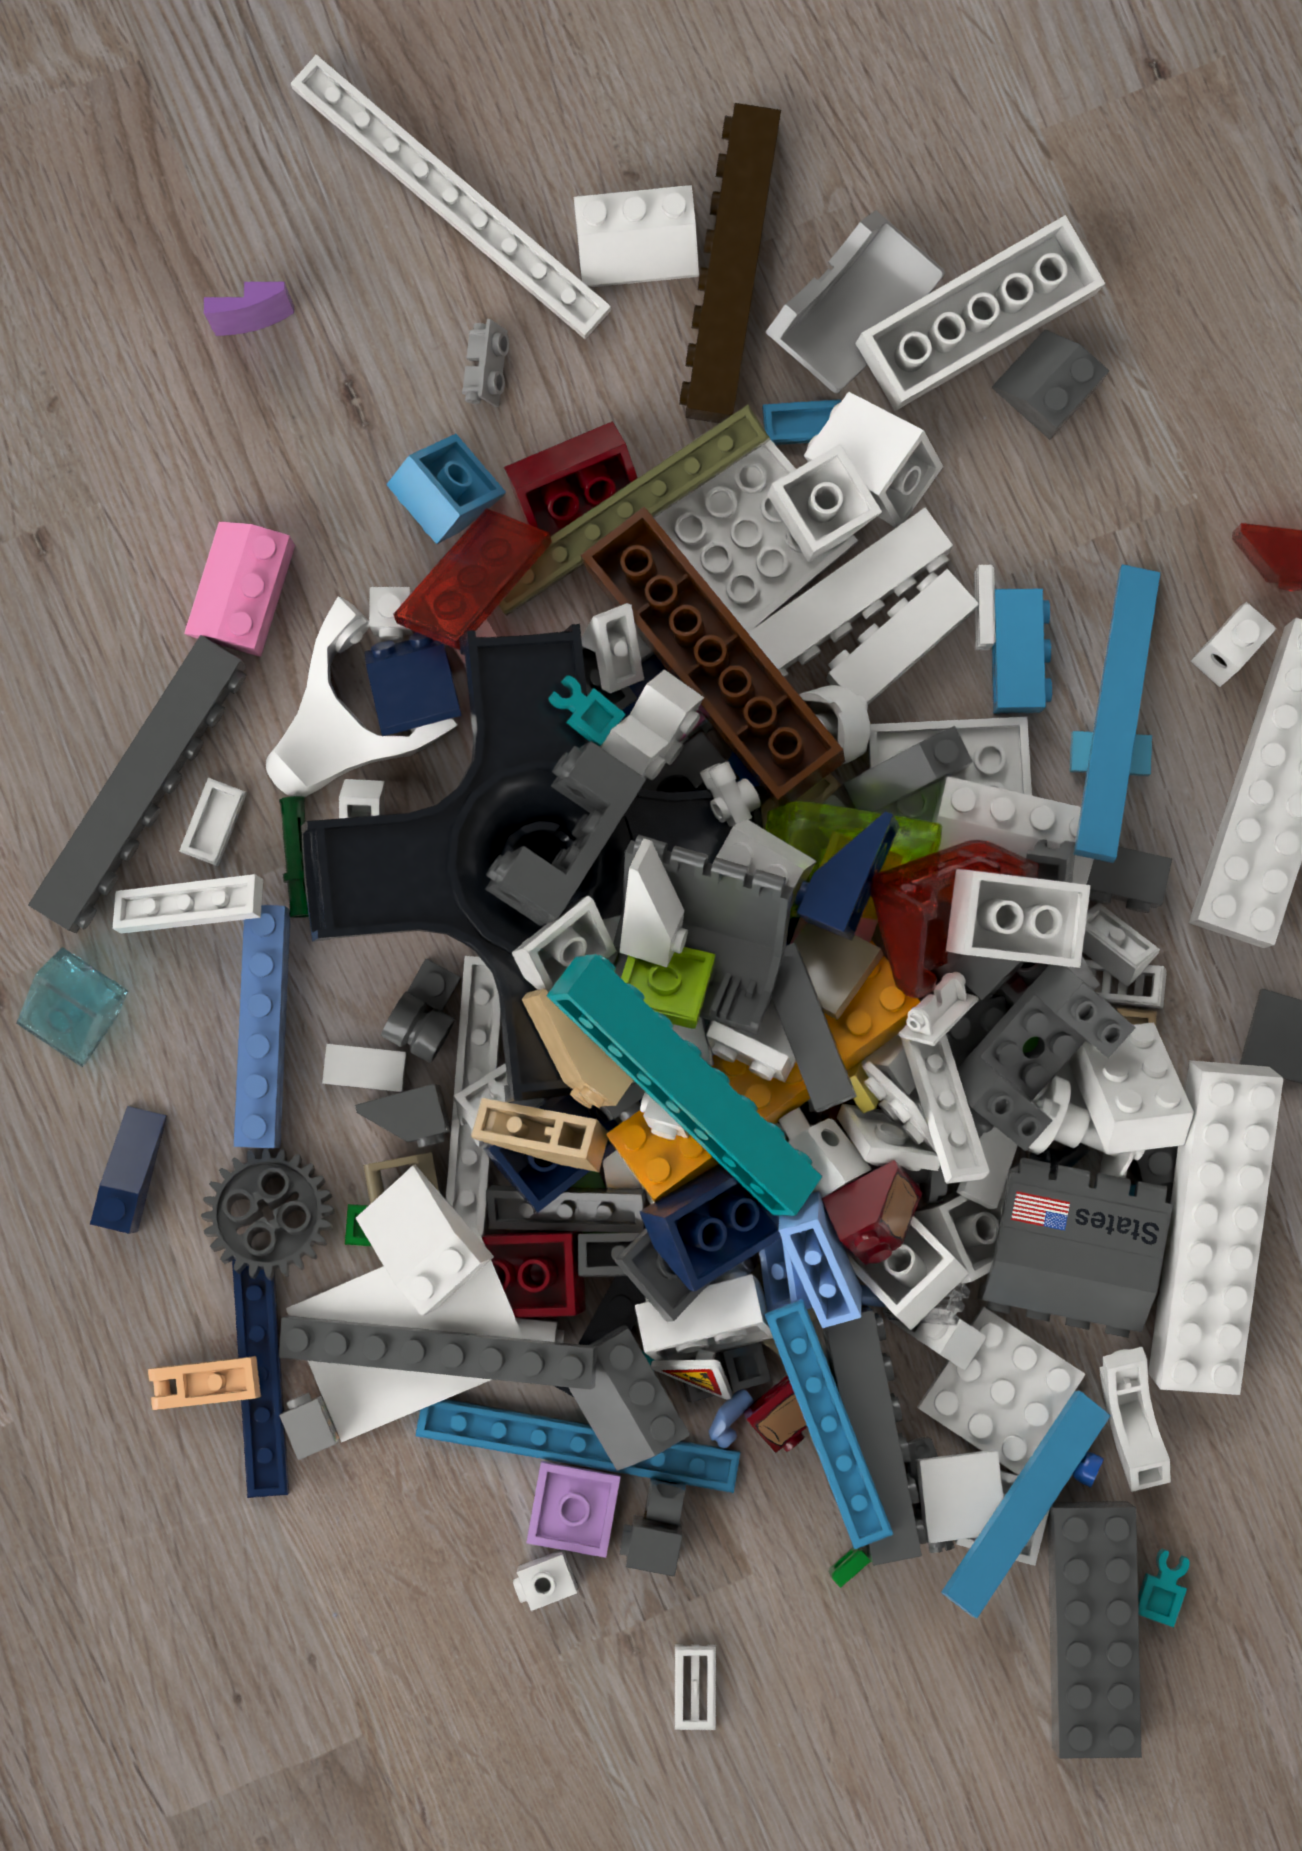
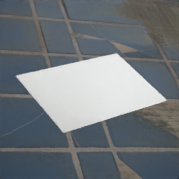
M477 1226L471 1228L473 1233L484 1244ZM491 1260L442 1305L424 1316H421L395 1286L384 1266L286 1308L289 1316L524 1339ZM308 1361L341 1443L491 1380Z

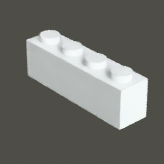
M948 569L939 576L932 572L916 587L920 591L917 596L910 602L905 597L887 612L890 619L879 628L874 623L857 639L861 643L859 647L851 654L846 649L843 650L828 664L832 670L828 673L826 680L830 685L842 686L854 694L861 695L865 698L868 706L976 610L979 603Z

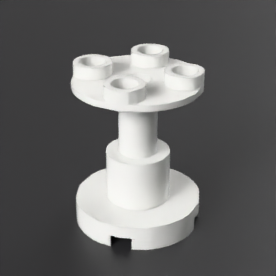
M1055 1075L1033 1099L1053 1121L1027 1150L1039 1155L1049 1147L1053 1140L1071 1148H1075L1079 1143L1104 1152L1100 1173L1126 1178L1127 1169L1132 1160H1139L1145 1150L1106 1154L1093 1121H1090L1089 1111L1069 1103L1071 1095L1070 1082Z

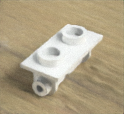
M947 973L934 988V995L928 994L916 1007H913L908 1012L907 1025L899 1032V1036L935 1046L979 998L978 996L966 993L964 986L966 980L961 973Z

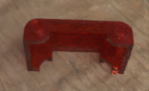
M969 840L875 874L872 877L871 897L895 986L904 995L912 998L924 997L927 993L935 990L937 978L930 970L948 964L946 946L956 869L1037 878L1039 864L992 842Z

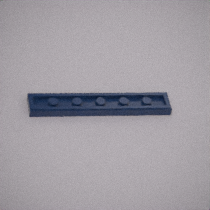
M236 1259L232 1260L238 1358L256 1356L261 1397L241 1400L247 1498L288 1495L289 1478L286 1433L279 1416L284 1412L281 1358H279L280 1341L275 1272L273 1279L268 1280L264 1269H260L256 1279H252L249 1275V1266H246L240 1274L235 1272L234 1264Z

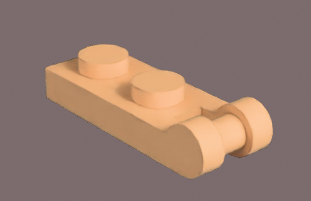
M256 1356L148 1369L149 1381H153L155 1396L151 1397L152 1410L261 1397ZM169 1379H176L177 1394H171Z

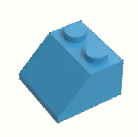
M457 434L410 454L386 484L398 501L405 506L436 544L460 533L506 494V491Z

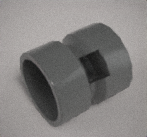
M406 991L389 1016L381 1036L400 1047L410 1044L412 1054L432 1063L454 1025L455 1018L437 1008L430 1012L427 1011L425 1001Z

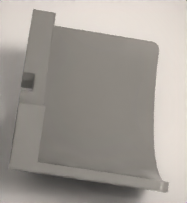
M877 210L859 222L847 240L828 261L833 269L830 270L828 268L818 280L814 277L796 296L784 305L766 331L773 340L835 393H839L867 366L865 359L855 344L860 334L930 294L945 274L941 266Z

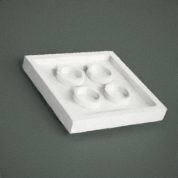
M982 1306L970 1326L987 1336L966 1370L947 1360L917 1408L981 1451H998L999 1463L1019 1475L1086 1374Z

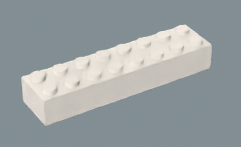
M1299 618L1293 619L1284 627L1189 920L1190 924L1261 948L1275 945L1302 862V619Z
M1189 1060L1185 1093L1194 1114L1185 1145L1178 1146L1171 1196L1173 1207L1164 1250L1148 1374L1160 1390L1240 1395L1283 1085V1077L1270 1067Z

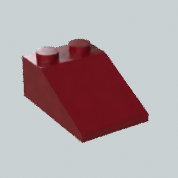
M536 1231L481 1235L485 1247L494 1256L491 1261L515 1317L576 1316L586 1310L584 1277L579 1276L578 1234H582V1231Z

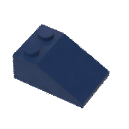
M428 630L420 631L411 635L410 640L395 644L393 641L379 642L373 645L371 650L364 652L382 737L462 716L454 676L441 631L436 633Z
M885 811L813 874L810 883L803 881L797 893L795 904L800 906L797 913L806 922L849 940L853 939L900 827L893 814Z

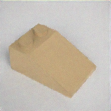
M543 988L526 993L522 1001L563 1082L573 1089L570 1095L587 1108H591L592 1105L598 1108L601 1106H616L634 1080L546 996L549 993Z

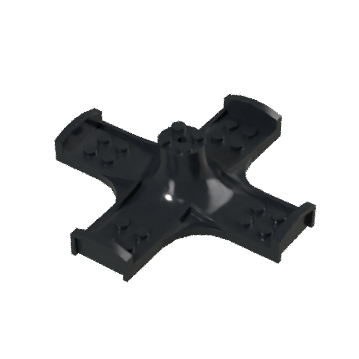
M572 624L562 632L519 636L476 637L475 630H468L459 638L460 653L465 655L473 732L471 763L458 787L434 806L403 814L306 821L301 826L305 887L312 942L335 938L421 931L447 934L472 948L492 972L499 994L508 1085L504 1086L505 1102L568 1096L573 1089L563 1082L522 1001L526 993L538 989L524 978L512 955L515 949L546 924L538 925L487 891L486 887L491 879L486 874L499 855L504 856L507 851L512 853L523 846L552 864L563 848L567 850L574 843L576 837L572 835V831L584 814L589 816L590 812L551 787L557 778V775L552 773L562 755L565 752L569 753L574 746L581 748L589 743L585 737L566 723L573 713L569 709L554 707L548 699L553 692H556L562 698H570V690L561 683L567 675L579 682L581 693L587 697L580 624ZM754 786L759 799L760 796L767 794L761 786ZM640 788L565 908L575 900L589 896L594 900L602 920L621 916L625 852L630 841H636L638 835L668 843L667 851L672 852L676 845L707 854L708 863L713 864L733 826L729 827L727 821L720 822L714 815L710 804L714 800L711 791L671 793ZM760 803L759 808L750 812L752 818L749 821L763 829Z

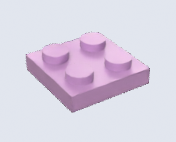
M541 1461L526 1543L606 1558L621 1475Z

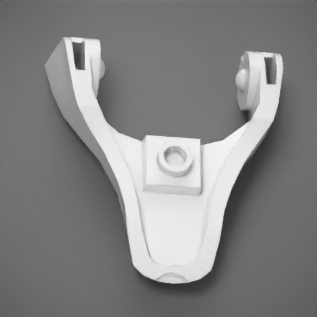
M339 596L326 616L316 638L307 687L298 713L280 742L266 759V771L269 777L281 791L290 797H306L323 788L337 777L367 764L412 756L425 749L459 723V718L454 717L410 729L412 731L410 736L382 737L366 729L350 709L337 698L331 684L330 666L337 652L342 653L353 644L358 643L369 629V621L353 604Z

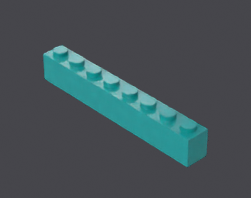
M597 954L575 957L546 996L772 1215L796 1216L823 1177L811 1166L812 1160L802 1151L794 1149L784 1139L785 1134L779 1127L767 1122L756 1112L758 1108L755 1103L749 1098L739 1095L729 1085L730 1080L723 1072L711 1067L703 1060L700 1049L693 1043L683 1040L672 1029L673 1024L666 1016L655 1012L646 1004L643 993L635 986L625 983L615 973L616 968L608 959Z

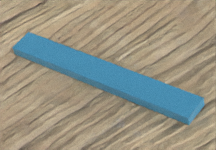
M1123 564L1119 569L1073 855L1114 863L1117 858L1161 572Z
M445 1399L421 1409L416 1430L417 1437L734 1493L741 1453L731 1449L680 1441L652 1458L617 1471L590 1424Z

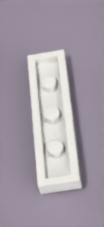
M256 874L116 891L113 929L122 934L261 918L263 879Z
M945 1034L935 1046L901 1037L946 1184L984 1179L990 1171L947 1035Z

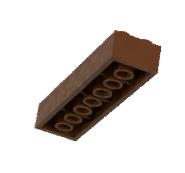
M645 507L641 508L581 554L587 572L616 607L626 603L632 605L637 634L667 671L704 697L698 709L781 811L845 762L844 751L840 744Z

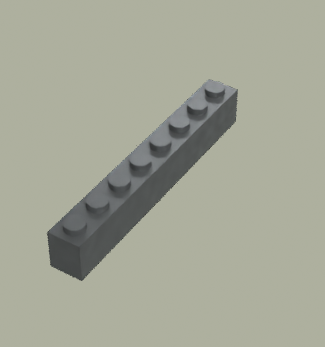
M202 635L199 636L28 906L68 931L77 933L80 928L84 930L88 927L97 912V909L94 908L95 903L101 894L106 896L116 884L118 875L115 872L123 860L128 862L137 851L140 842L136 839L144 827L150 828L161 812V808L158 805L166 793L172 794L179 785L183 776L179 772L187 759L193 761L204 744L201 737L208 726L215 727L225 711V707L222 704L230 692L233 694L237 693L244 683L246 673L243 671L247 666L241 659Z

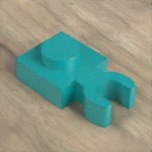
M567 675L561 683L570 690V698H562L559 694L553 692L548 699L558 709H569L573 714L566 723L589 742L592 741L600 747L607 739L610 731L620 723L626 714L595 688L586 697L581 693L579 682Z
M1161 1548L1156 1556V1565L1159 1569L1157 1576L1145 1573L1138 1594V1615L1174 1628L1187 1588L1176 1583L1178 1578L1187 1573L1190 1561L1186 1556L1181 1555L1179 1564L1175 1568H1168L1166 1561L1169 1551Z

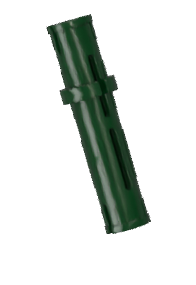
M302 796L279 799L286 873L283 874V882L287 883L290 918L309 917L301 826L306 822L305 797Z

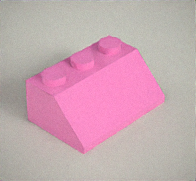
M219 522L184 634L197 639L202 635L215 644L261 657L295 548L290 535L253 524Z

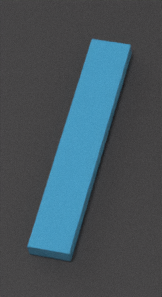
M803 1299L764 1313L854 1549L894 1535Z
M1074 1391L941 1591L943 1595L971 1617H979L1111 1415L1084 1393Z

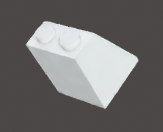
M850 392L846 394L841 403L836 404L832 409L829 420L820 433L811 439L804 454V457L809 462L841 444L880 507L882 513L878 517L895 528L906 521L943 468L924 430Z

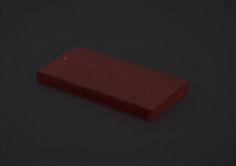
M486 508L393 613L396 624L460 650L459 638L468 630H475L476 632L550 546L552 543L550 533Z

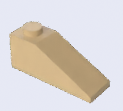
M482 1098L471 1137L556 1164L599 1172L608 1141L606 1135L608 1131L597 1119Z

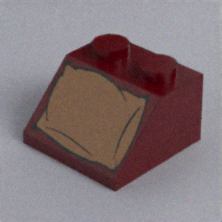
M893 1160L821 1199L839 1240L867 1265L888 1259L892 1255V1251L902 1246L922 1192L914 1180Z
M788 1375L758 1398L744 1412L746 1420L775 1453L782 1448L788 1452L805 1438L802 1431L807 1428Z

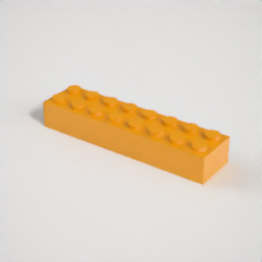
M885 956L879 961L838 1020L825 1014L847 1071L898 1035L907 1025L908 1012L920 1003L919 999ZM717 1055L712 1056L714 1065L711 1067L723 1072L730 1080L729 1085L739 1095H743L753 1101L758 1108L756 1112L767 1122L775 1125L781 1117L797 1109L810 1099L797 1062H795L784 1083L774 1077L771 1081L761 1078L749 1070V1065L736 1059L732 1063ZM640 1110L606 1134L616 1151L654 1202L719 1164L690 1134L688 1138L676 1135L675 1140L665 1139L651 1132L652 1128L648 1126L643 1117L644 1112Z

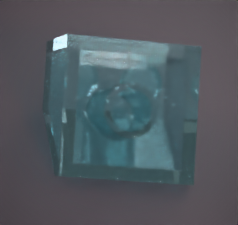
M62 947L35 974L16 1024L83 1067L118 1017L128 990Z

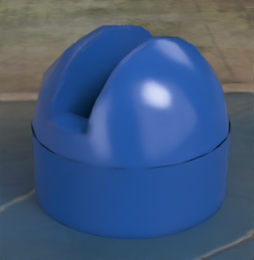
M1087 1452L1073 1472V1477L1078 1482L1091 1488L1104 1458Z

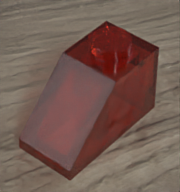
M1241 523L1233 531L1232 540L1266 582L1277 583L1278 588L1285 591L1302 590V530Z

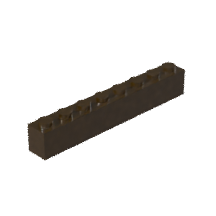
M735 103L733 116L725 115L722 140H729L727 154L719 153L715 177L723 178L721 192L713 191L709 215L717 216L715 230L707 229L703 253L711 255L709 267H701L697 290L704 291L705 293L703 305H695L691 328L698 329L696 344L689 343L685 367H692L691 381L682 382L679 405L686 406V418L721 423L734 414L780 123V109Z

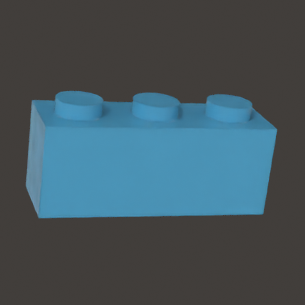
M1043 588L995 589L996 642L992 646L993 714L1041 713L1046 707V702H1051L1052 681L1051 678H1045V663H1050L1051 641L1050 639H1044V624H1049L1050 602L1049 600H1043Z

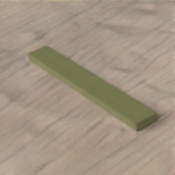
M746 405L485 580V585L506 616L584 565L581 554L641 508L645 507L653 518L770 441V437L749 405Z

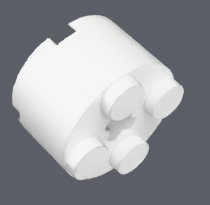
M829 685L799 694L843 748L845 757L843 764L855 760L866 752L870 736V721L865 698L837 685Z

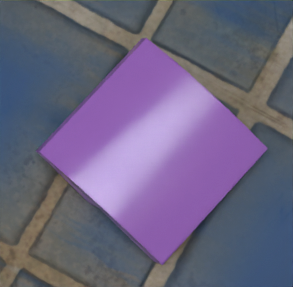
M244 282V297H204V315L216 336L236 335L260 330L280 322L294 313V304L285 282Z

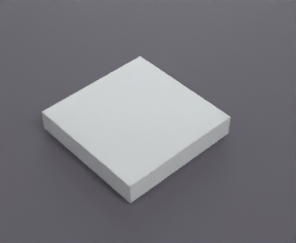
M989 1450L916 1459L922 1521L927 1543L978 1537L1003 1500L998 1451Z

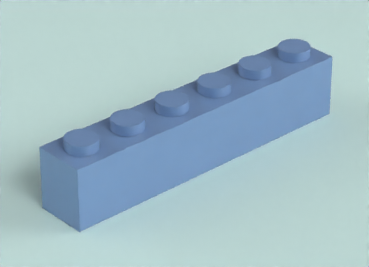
M261 905V918L244 919L234 1147H281L290 939V910L286 906Z

